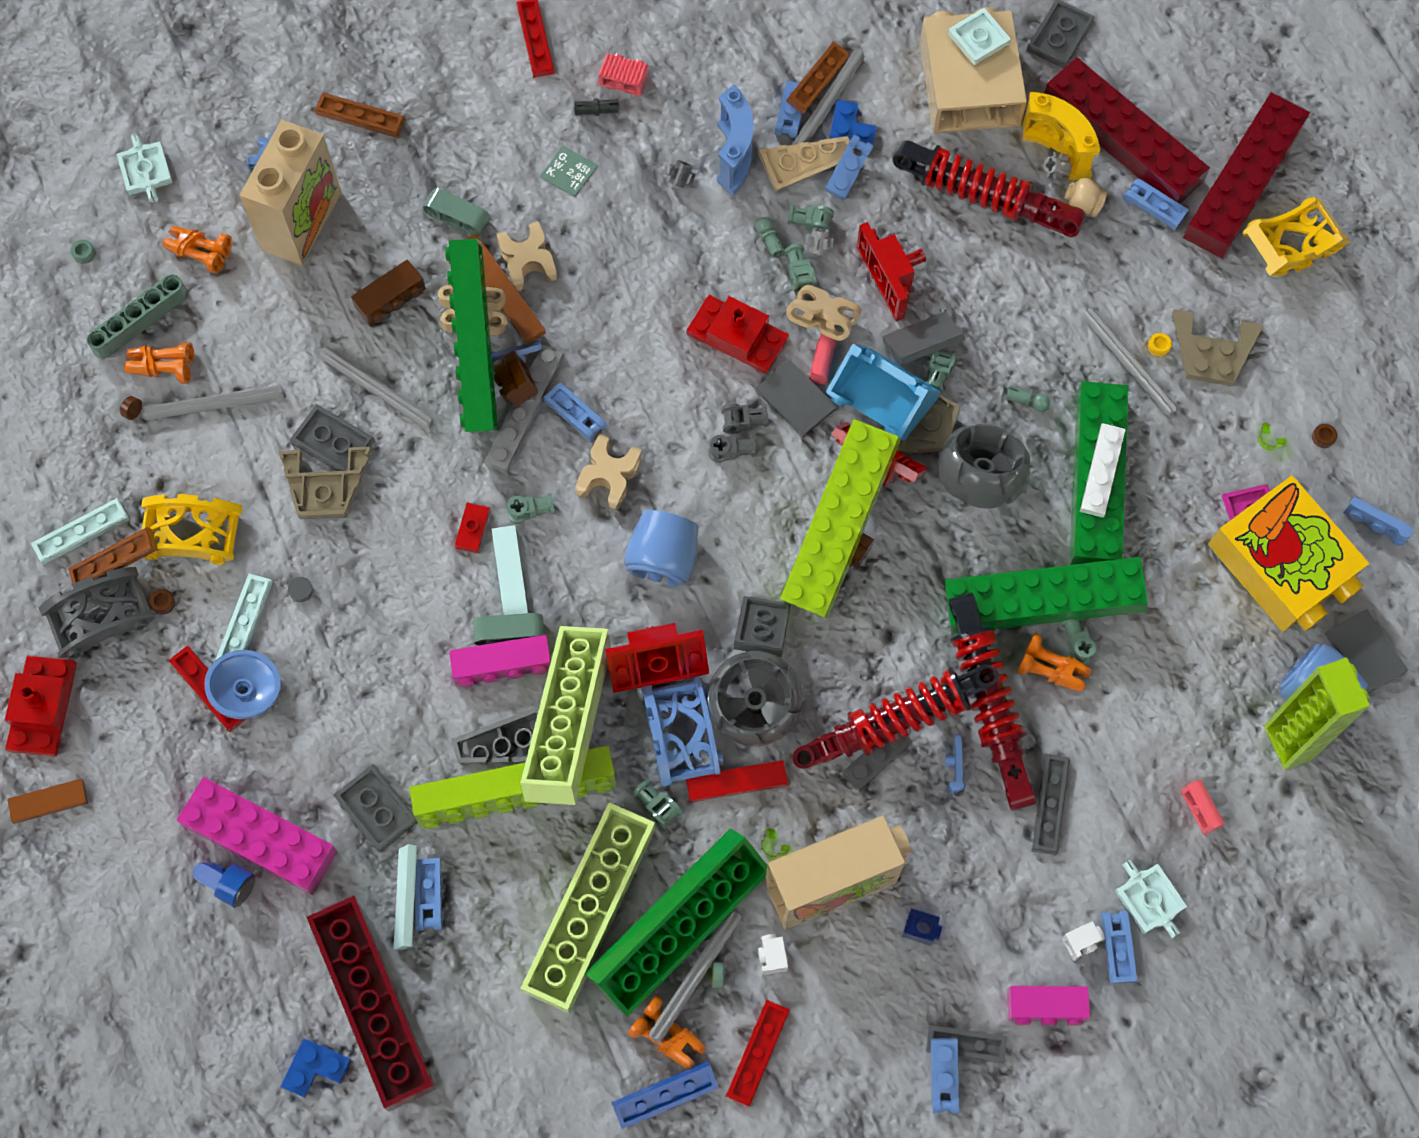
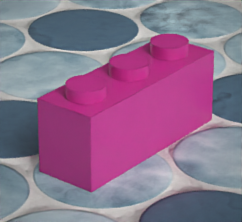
M1010 986L1007 989L1008 1021H1015V1025L1025 1026L1031 1025V1021H1041L1043 1026L1057 1025V1021H1067L1068 1026H1081L1083 1022L1090 1018L1088 986Z

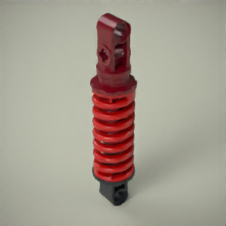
M905 140L900 144L893 156L892 162L896 168L922 177V186L933 188L935 185L938 191H942L947 187V194L951 196L958 191L959 199L964 200L969 196V202L973 205L980 200L981 208L986 209L991 205L993 213H998L1003 209V216L1013 220L1015 223L1021 217H1024L1030 223H1037L1044 228L1054 230L1067 237H1076L1085 222L1086 214L1082 209L1048 197L1045 193L1041 192L1038 194L1032 191L1033 182L1021 179L1018 186L1016 185L1017 177H1012L1010 182L1005 180L1007 175L1004 172H1001L999 177L994 176V168H990L987 173L983 172L984 165L982 163H979L977 168L971 170L972 159H967L964 167L959 166L962 156L959 154L955 156L953 163L948 161L951 152L940 145H936L934 150H930L912 141Z
M973 592L949 598L950 610L959 632L958 635L949 639V642L958 649L955 654L956 659L965 661L959 666V671L966 673L985 664L992 665L997 670L1004 667L1003 661H991V658L1000 655V650L998 648L988 650L987 648L996 641L994 626L982 627ZM986 669L981 673L983 683H991L995 678L994 672L990 669ZM1004 673L999 674L1000 679L996 686L970 697L971 699H976L970 706L971 710L980 711L974 717V721L977 724H984L978 730L981 741L980 746L981 748H990L993 758H991L992 763H998L1005 786L1007 801L1011 811L1035 805L1036 800L1021 757L1026 752L1025 749L1021 748L1020 739L1027 734L1026 731L1024 732L1022 725L1014 724L1013 722L1020 715L1018 712H1010L1009 708L1014 707L1016 702L1014 699H1006V695L1010 694L1012 689L1010 686L1003 687L1002 682L1008 679L1007 674ZM1010 766L1019 770L1016 780H1014L1013 776L1008 777L1007 772L1011 770Z
M985 664L958 676L955 670L949 667L942 672L943 677H941L940 682L937 677H930L929 681L932 687L930 690H928L924 682H918L917 687L920 694L917 696L911 687H907L905 689L907 696L902 698L900 693L896 692L893 694L894 702L889 703L887 698L881 699L882 707L879 709L872 703L869 705L870 713L865 714L862 709L848 712V722L842 725H835V732L827 733L797 748L792 756L793 762L798 768L810 769L819 764L834 760L844 753L849 758L853 756L854 752L862 750L866 756H869L874 751L875 745L879 748L886 746V738L890 742L895 743L899 739L898 733L903 737H908L911 734L910 727L916 732H920L923 729V722L928 726L935 724V716L941 721L946 720L947 710L952 715L970 711L969 698L996 686L1000 679L999 672L994 666ZM986 669L992 670L995 674V678L991 683H983L981 680V673ZM805 750L811 754V761L807 765L802 764L799 759L800 754Z

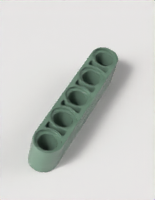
M175 274L165 276L91 331L87 336V343L94 355L98 358L109 357L183 302L187 297V290L181 278ZM123 328L121 331L115 332L117 329Z

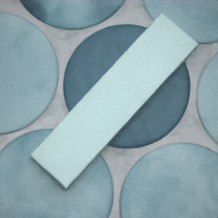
M116 498L32 542L31 545L40 562L45 565L130 519L120 500Z
M516 526L493 528L492 535L503 614L528 613Z
M248 574L216 660L226 653L248 649L273 583L271 579Z
M408 844L399 849L394 950H404L412 946L417 858L416 845Z

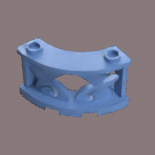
M732 85L719 96L721 119L717 122V127L727 139L724 147L718 152L720 174L717 176V182L731 195H734L748 176L752 163L754 126L749 103L736 85Z
M694 677L695 681L656 689H652L651 685L641 687L649 728L652 732L653 741H657V743H653L662 787L672 785L671 782L714 773L715 775L720 774L719 765H723L721 750H716L706 699H708L707 685L701 684L699 677ZM695 695L696 699L688 701L687 696ZM683 697L682 703L677 702V698ZM699 705H700V709H701L702 716H701L697 711L694 710V709H696ZM668 709H672L671 716L668 719L661 718V713L668 714ZM677 711L690 717L698 725L693 737L686 746L677 736L668 733L662 734V730L674 722ZM705 730L708 743L700 742ZM674 742L679 747L680 752L677 754L676 747L673 751H669L667 745ZM705 751L709 756L710 764L693 767L689 756L693 754V757L701 762L702 759L699 757V754ZM684 761L688 767L687 769L670 772V770L676 768Z

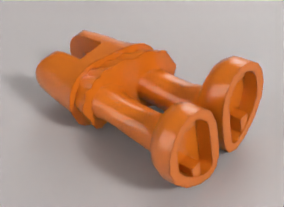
M171 226L169 229L170 235L177 240L167 237L162 242V246L165 249L173 252L178 257H191L204 263L206 269L213 274L221 271L224 266L223 258L229 257L232 248V237L229 234L223 233L216 240L205 238L204 232L179 226ZM201 247L211 251V253L200 251L197 248Z
M185 342L176 347L154 349V347H148L147 345L128 349L126 357L133 361H126L124 363V371L129 374L145 375L148 377L153 375L160 377L161 372L172 373L181 384H189L191 380L189 364L193 363L195 356L193 344ZM157 359H177L173 361H157Z
M1034 632L1017 673L1020 675L1028 673L1038 674L1047 677V682H1055L1054 685L1083 692L1086 683L1072 676V673L1083 678H1089L1092 669L1078 661L1075 657L1072 658L1069 655L1064 657L1047 650L1042 646V636ZM1034 658L1057 666V669H1053L1051 667L1043 665L1035 661Z
M656 995L643 1012V1015L655 1023L663 1013L662 998ZM640 1016L627 1033L632 1038L646 1037L659 1046L656 1051L663 1052V1056L669 1057L687 1069L693 1068L695 1062L681 1051L687 1044L700 1055H703L706 1050L704 1044L694 1035L692 1030L689 1031L687 1027L683 1029L675 1022L668 1031L672 1038L668 1039L665 1036L660 1043L649 1037L653 1026L643 1016Z

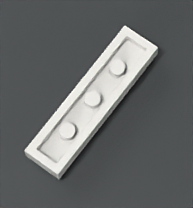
M1104 423L1101 424L1080 512L1104 517L1125 429Z

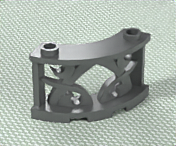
M136 567L107 571L106 577L93 580L92 576L72 584V590L65 594L59 591L38 607L41 616L47 617L59 648L57 653L59 658L69 657V659H76L82 656L83 652L107 638L132 630L142 631L149 626L148 624L155 616L154 613H151L137 577L139 573ZM128 586L133 597H126ZM110 590L109 596L111 597L102 596L103 592ZM94 596L100 602L112 604L110 611L100 624L79 619L86 610L87 598ZM80 603L77 611L75 608H72L75 604ZM124 603H135L140 615L127 617V612L135 611L130 606L124 605ZM61 617L66 621L64 624L62 623ZM73 626L69 631V637L72 639L77 634V639L70 643L66 631Z

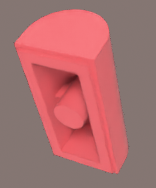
M820 334L817 341L809 379L813 383L820 385L828 382L837 340Z
M1201 779L1189 783L1181 790V794L1203 835L1214 832L1225 825Z

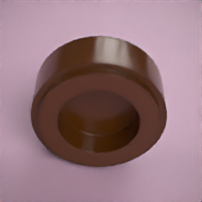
M134 396L127 397L120 407L121 416L128 420H134L141 412L142 401Z
M1320 424L1312 433L1314 444L1320 448L1331 447L1337 439V431L1330 424Z
M159 589L152 593L149 604L154 612L163 615L173 610L175 598L170 591Z

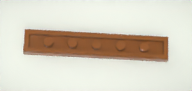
M476 233L473 234V235H471L470 237L466 238V239H474V238H477V239L482 243V241L480 240V238L477 236ZM482 243L486 287L499 288L504 291L506 302L501 310L526 345L545 335L546 331Z

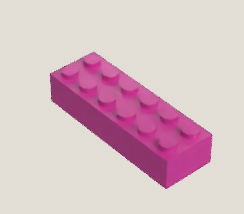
M205 777L201 779L176 820L184 828L310 895H313L338 852L332 844Z

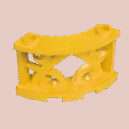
M1030 92L1026 113L1022 120L1023 140L1039 143L1049 149L1052 147L1056 152L1069 155L1068 160L1071 162L1072 168L1068 180L1091 179V165L1094 156L1100 153V146L1090 122L1078 109L1066 101L1048 94Z
M1317 197L1305 199L1299 207L1283 215L1270 219H1255L1242 232L1245 237L1251 238L1268 264L1265 270L1269 276L1273 277L1285 276L1292 269L1299 272L1313 266V260L1319 259L1321 256L1326 259L1351 243L1324 205L1322 199ZM1319 209L1325 220L1318 226H1313L1318 218V214L1313 219H1309L1307 215ZM1327 222L1334 231V235L1323 229ZM1284 230L1307 234L1302 244V252L1299 253L1296 249L1287 245H1280V239ZM1313 237H1314L1315 239L1313 240L1312 243H1315V244L1317 245V246H1315V247H1311V246L1309 245V241H1310Z
M165 494L143 498L141 507L145 508L142 529L146 527L151 528L155 540L160 539L157 544L158 550L144 557V559L157 560L160 557L171 556L192 557L210 560V563L215 565H224L225 562L234 560L233 550L239 515L242 514L243 505L213 498L212 502H208V500L201 501L198 500V495L178 494L177 498L173 499L167 498ZM170 512H177L175 517L171 518ZM186 512H191L196 523L204 529L193 537L182 541L170 530L169 526L175 525L182 520ZM202 513L209 514V516L205 518L206 521L210 522L209 524L200 519V515ZM227 518L228 524L227 530L225 532L224 530L220 529V527L224 524ZM215 533L225 537L223 551L210 548L212 543L220 545V542L214 536Z

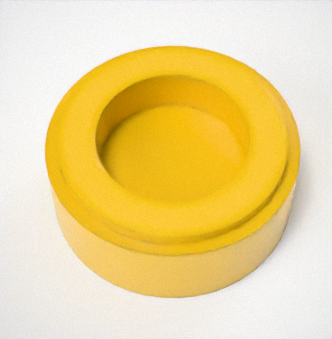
M1155 333L1149 339L1148 350L1156 357L1166 356L1172 347V340L1164 333Z

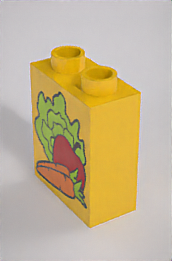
M1293 475L1219 528L1208 543V546L1282 632L1286 631L1296 622L1306 632L1328 614L1321 603L1334 595L1343 604L1364 587L1363 583L1357 578V575L1370 564Z

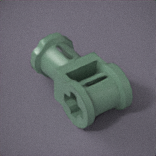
M791 204L787 224L805 225V231L812 232L813 228L822 227L829 230L830 234L831 228L829 225L831 218L834 217V210L827 206L809 205V209L806 210L796 208L795 205Z
M793 244L784 250L785 255L790 261L788 271L793 291L805 285L816 286L815 272L809 259L804 257L803 252L805 249L802 244Z
M939 350L932 353L927 373L929 374L927 383L938 389L941 394L944 390L942 387L944 380H948L949 374L952 372L957 357L955 352L950 354Z
M548 493L545 497L534 499L533 496H514L507 502V516L511 522L516 524L523 523L528 519H534L539 514H555L551 493ZM519 507L521 512H516L515 508Z
M1081 620L1060 622L1061 626L1065 627L1069 638L1067 644L1070 649V657H1075L1078 661L1087 665L1096 651V644L1090 639L1088 631H1084Z
M649 779L643 781L633 792L635 797H639L647 805L646 811L663 830L667 828V824L674 817L680 816L683 813L670 797H667L663 792L659 794L651 786Z

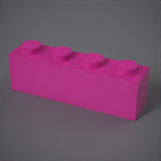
M546 635L449 650L453 680L455 685H460L461 687H469L474 685V682L480 681L493 683L498 681V678L504 677L517 679L521 678L523 674L528 673L542 675L547 673L551 664Z

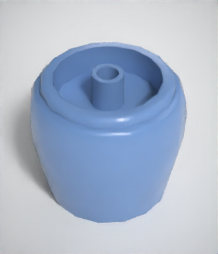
M644 510L625 551L624 565L627 567V571L642 579L648 573L647 579L655 582H661L662 576L668 578L669 586H682L689 580L694 570L699 526L689 519L672 513Z
M1315 644L1294 664L1280 683L1278 688L1281 690V697L1287 701L1317 667L1345 657L1330 645ZM1357 672L1360 686L1366 690L1368 684Z

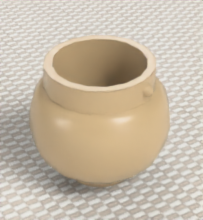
M1082 178L1076 183L1072 182L1069 185L1065 199L1068 200V205L1078 207L1085 212L1086 216L1089 215L1094 218L1098 215L1105 202L1107 191L1102 189L1095 180Z

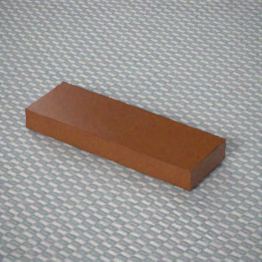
M83 779L7 798L10 818L13 824L88 804Z

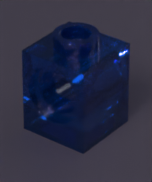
M911 908L902 937L931 946L934 939L939 941L943 926L938 925L940 917ZM920 922L927 923L930 927V932L926 934L919 932L917 924Z

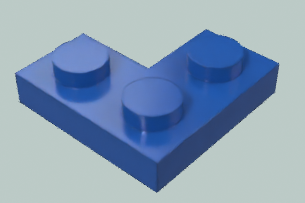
M837 100L829 139L848 136L850 140L855 134L860 137L859 140L862 142H869L873 145L877 126L855 122L859 103Z
M303 1038L280 1087L306 1098L317 1074L341 1084L352 1059Z

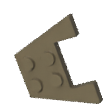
M1173 310L1171 318L1175 324V335L1179 341L1180 356L1186 379L1233 386L1263 325L1242 321L1238 342L1192 335L1194 313Z
M940 395L906 440H901L897 451L905 455L941 452L944 442L955 430L960 405Z
M369 446L349 447L347 471L302 473L303 453L300 450L279 451L297 516L300 519L347 517L372 454L371 448Z

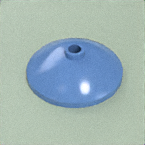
M237 650L222 655L210 666L205 678V692L210 704L221 714L235 719H249L265 713L276 702L281 686L280 675L274 663L263 654L250 650ZM245 689L247 693L241 694L239 691Z

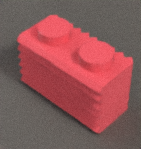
M607 53L598 75L599 85L641 97L649 77V66L641 60H630L619 54L610 55Z

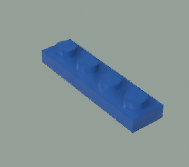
M705 1062L611 1103L620 1127L624 1129L719 1087L709 1062Z

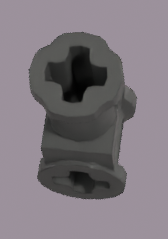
M727 404L721 408V413L724 415L725 425H723V432L735 434L741 431H749L752 425L768 427L767 406L759 409H748V405Z
M716 435L710 441L708 454L714 462L721 463L728 459H736V456L740 455L756 456L754 436L746 439H736V436ZM717 446H720L723 451H718Z

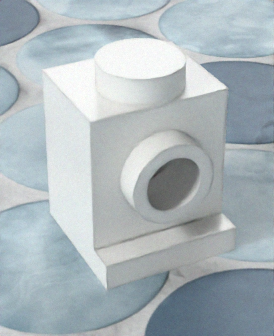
M1093 921L1066 933L1061 939L1072 960L1076 961L1082 956L1081 952L1087 955L1097 950V944L1105 940L1101 928L1099 926L1095 927Z
M776 934L762 936V947L758 948L760 963H765V966L761 968L762 976L787 972L788 964L783 937H777Z

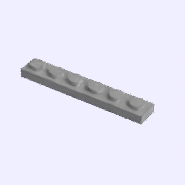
M542 344V349L539 350L529 370L538 389V394L530 399H526V402L518 407L512 404L484 461L486 466L506 474L564 357V352Z

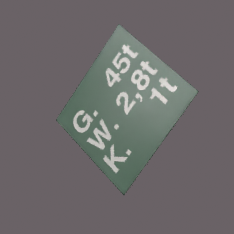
M562 146L539 177L575 197L598 165Z

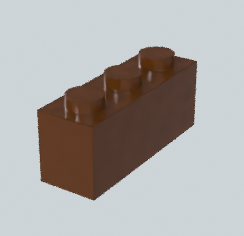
M406 259L351 296L354 308L367 324L372 326L383 321L391 312L401 309L410 299L419 297L426 287L423 277Z

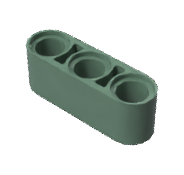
M439 188L433 189L423 205V210L429 216L470 235L476 233L477 236H480L491 217L485 209Z
M540 613L477 617L473 619L474 644L480 646L544 635L543 615Z

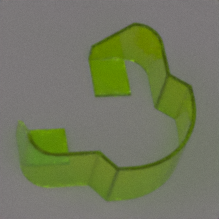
M1266 422L1263 423L1258 436L1259 445L1266 450L1284 447L1287 442L1285 437L1276 438L1277 444L1275 446H1269L1262 441L1263 427L1264 433H1270V425Z
M767 828L765 833L769 831V838L775 839V830ZM764 834V839L761 841V849L767 857L776 858L778 855H788L789 845H781V851H788L787 853H778L776 856L767 854L762 847V843L765 841Z

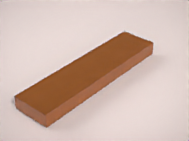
M833 41L790 94L786 102L801 114H804L847 61L850 54Z
M322 92L314 110L316 115L395 138L399 137L406 121L403 115Z
M146 527L69 567L68 570L72 584L91 576L93 580L106 577L107 571L125 568L157 551L158 548L152 529Z

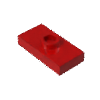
M466 503L454 544L455 549L473 553L479 552L490 514V507Z

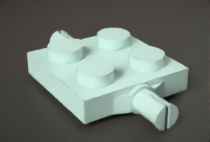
M133 134L131 139L134 147L117 154L126 190L129 195L143 191L147 192L149 202H154L153 198L156 202L158 197L155 189L173 183L161 142L142 144L140 134H135L136 138Z
M1131 859L1122 864L1131 878L1126 884L1116 889L1115 893L1143 935L1153 928L1164 926L1171 939L1180 934L1172 919L1177 913L1187 908V906L1159 864L1140 872Z

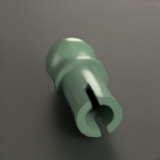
M767 217L760 218L757 221L756 228L763 235L761 240L766 243L772 258L782 256L785 253V249L779 240L778 231L773 230V221Z
M1010 385L1006 396L1007 400L1023 404L1026 408L1028 404H1031L1038 412H1044L1050 407V399L1047 395L1038 394L1034 396L1032 395L1033 390L1027 391Z

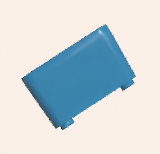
M852 344L825 392L832 397L831 401L842 407L844 404L853 406L884 426L885 431L899 436L900 440L903 441L906 440L941 394L938 389L879 352L857 344Z

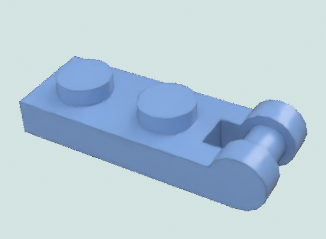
M786 80L775 127V135L781 136L785 134L790 135V138H796L798 135L802 114L786 102L787 98L798 86V82Z
M855 134L850 139L824 188L825 191L841 200L846 198L873 147L869 142L864 143L859 140L860 137ZM854 148L861 151L860 156L852 153Z
M1135 179L1131 184V189L1127 190L1123 195V200L1126 203L1136 205L1174 230L1177 229L1189 212V209L1140 179Z
M562 383L556 385L544 397V402L579 431L588 442L596 438L595 434L598 431H603L607 427L606 422ZM588 420L593 423L589 428L585 425Z
M1353 497L1343 512L1349 515L1353 521L1362 522L1374 532L1383 533L1390 537L1392 543L1397 546L1403 545L1413 534V529L1408 524L1356 497Z
M416 859V931H424L425 928L442 930L441 859ZM424 911H433V918H424Z
M1119 911L1118 914L1101 912L1100 917L1105 937L1104 942L1110 984L1137 982L1128 912ZM1112 924H1119L1121 930L1113 931Z
M931 1038L932 1114H940L941 1111L959 1114L957 1038ZM940 1093H950V1101H940Z

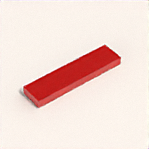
M538 0L516 1L533 78L555 74Z
M188 645L168 660L229 733L246 720L227 717L210 704L205 692V678L209 669Z
M783 760L722 770L717 775L714 773L686 779L690 803L788 786Z
M766 999L729 1086L726 1098L750 1107L790 1009Z

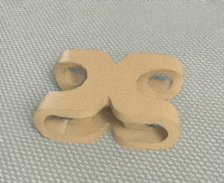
M539 222L528 225L530 236L524 242L512 241L507 232L496 234L502 258L507 263L510 281L518 292L525 290L524 277L531 271L542 273L547 282L557 280L554 261L551 253L546 250L545 237Z
M445 285L438 291V301L442 307L449 310L443 312L440 322L444 331L453 333L452 324L448 321L455 318V311L450 308L449 297H446L453 295V287ZM486 287L490 335H501L507 329V319L503 313L495 311H500L504 307L506 296L504 291L499 288Z
M812 285L803 286L798 292L797 299L789 304L786 311L790 321L806 328L818 327L821 334L839 341L849 336L851 326L855 325L861 317V309L856 303L842 297L831 299L829 293ZM808 293L812 295L813 301L808 300L805 297V294ZM798 308L804 311L805 313L803 315H798L795 313L794 309ZM845 310H850L853 312L854 316L849 317L848 315L843 314V312ZM835 324L842 326L844 332L837 331Z
M599 435L590 452L592 465H587L582 469L576 483L575 492L577 496L585 498L593 488L604 486L610 490L608 497L609 508L619 510L627 495L626 480H630L635 476L642 459V449L631 447L624 457L612 458L608 455L610 448L609 437Z

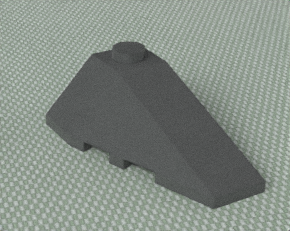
M540 706L452 739L458 763L526 762Z

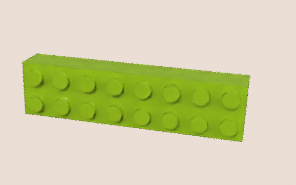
M853 419L780 597L781 600L828 619L901 442L899 436Z
M1347 657L1317 667L1264 725L1284 771L1312 761L1370 706L1369 695L1364 688H1361L1357 679V670L1353 664L1349 663Z
M609 745L588 749L577 798L585 797L588 792L597 791V793L609 792L612 790V787H616ZM525 763L409 787L414 817L419 826L425 829L437 828L440 826L439 823L449 822L450 824L461 823L464 821V818L473 816L475 819L488 817L489 813L497 811L500 814L509 813L514 810L513 808L521 806L526 809L538 806V802H525L521 779Z

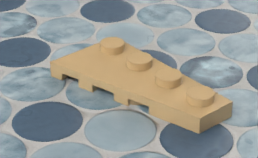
M848 136L817 142H803L789 146L782 145L776 148H761L757 152L775 192L836 167L850 140Z

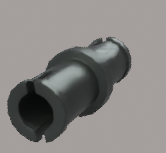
M594 98V101H574L575 116L588 114L600 116V114L619 113V99L599 100V98Z

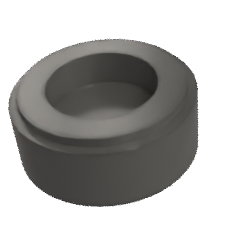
M296 577L290 581L288 593L294 601L304 602L311 598L313 586L307 578Z

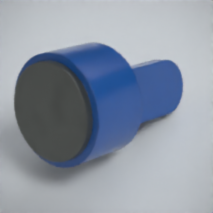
M202 862L193 869V875L197 881L215 891L214 896L233 908L241 906L246 901L256 881L253 873L237 864H232L225 870L216 863Z

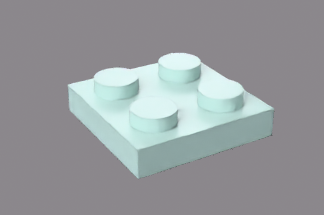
M985 8L948 29L950 38L973 65L978 64L1008 46L1011 41L1010 37Z

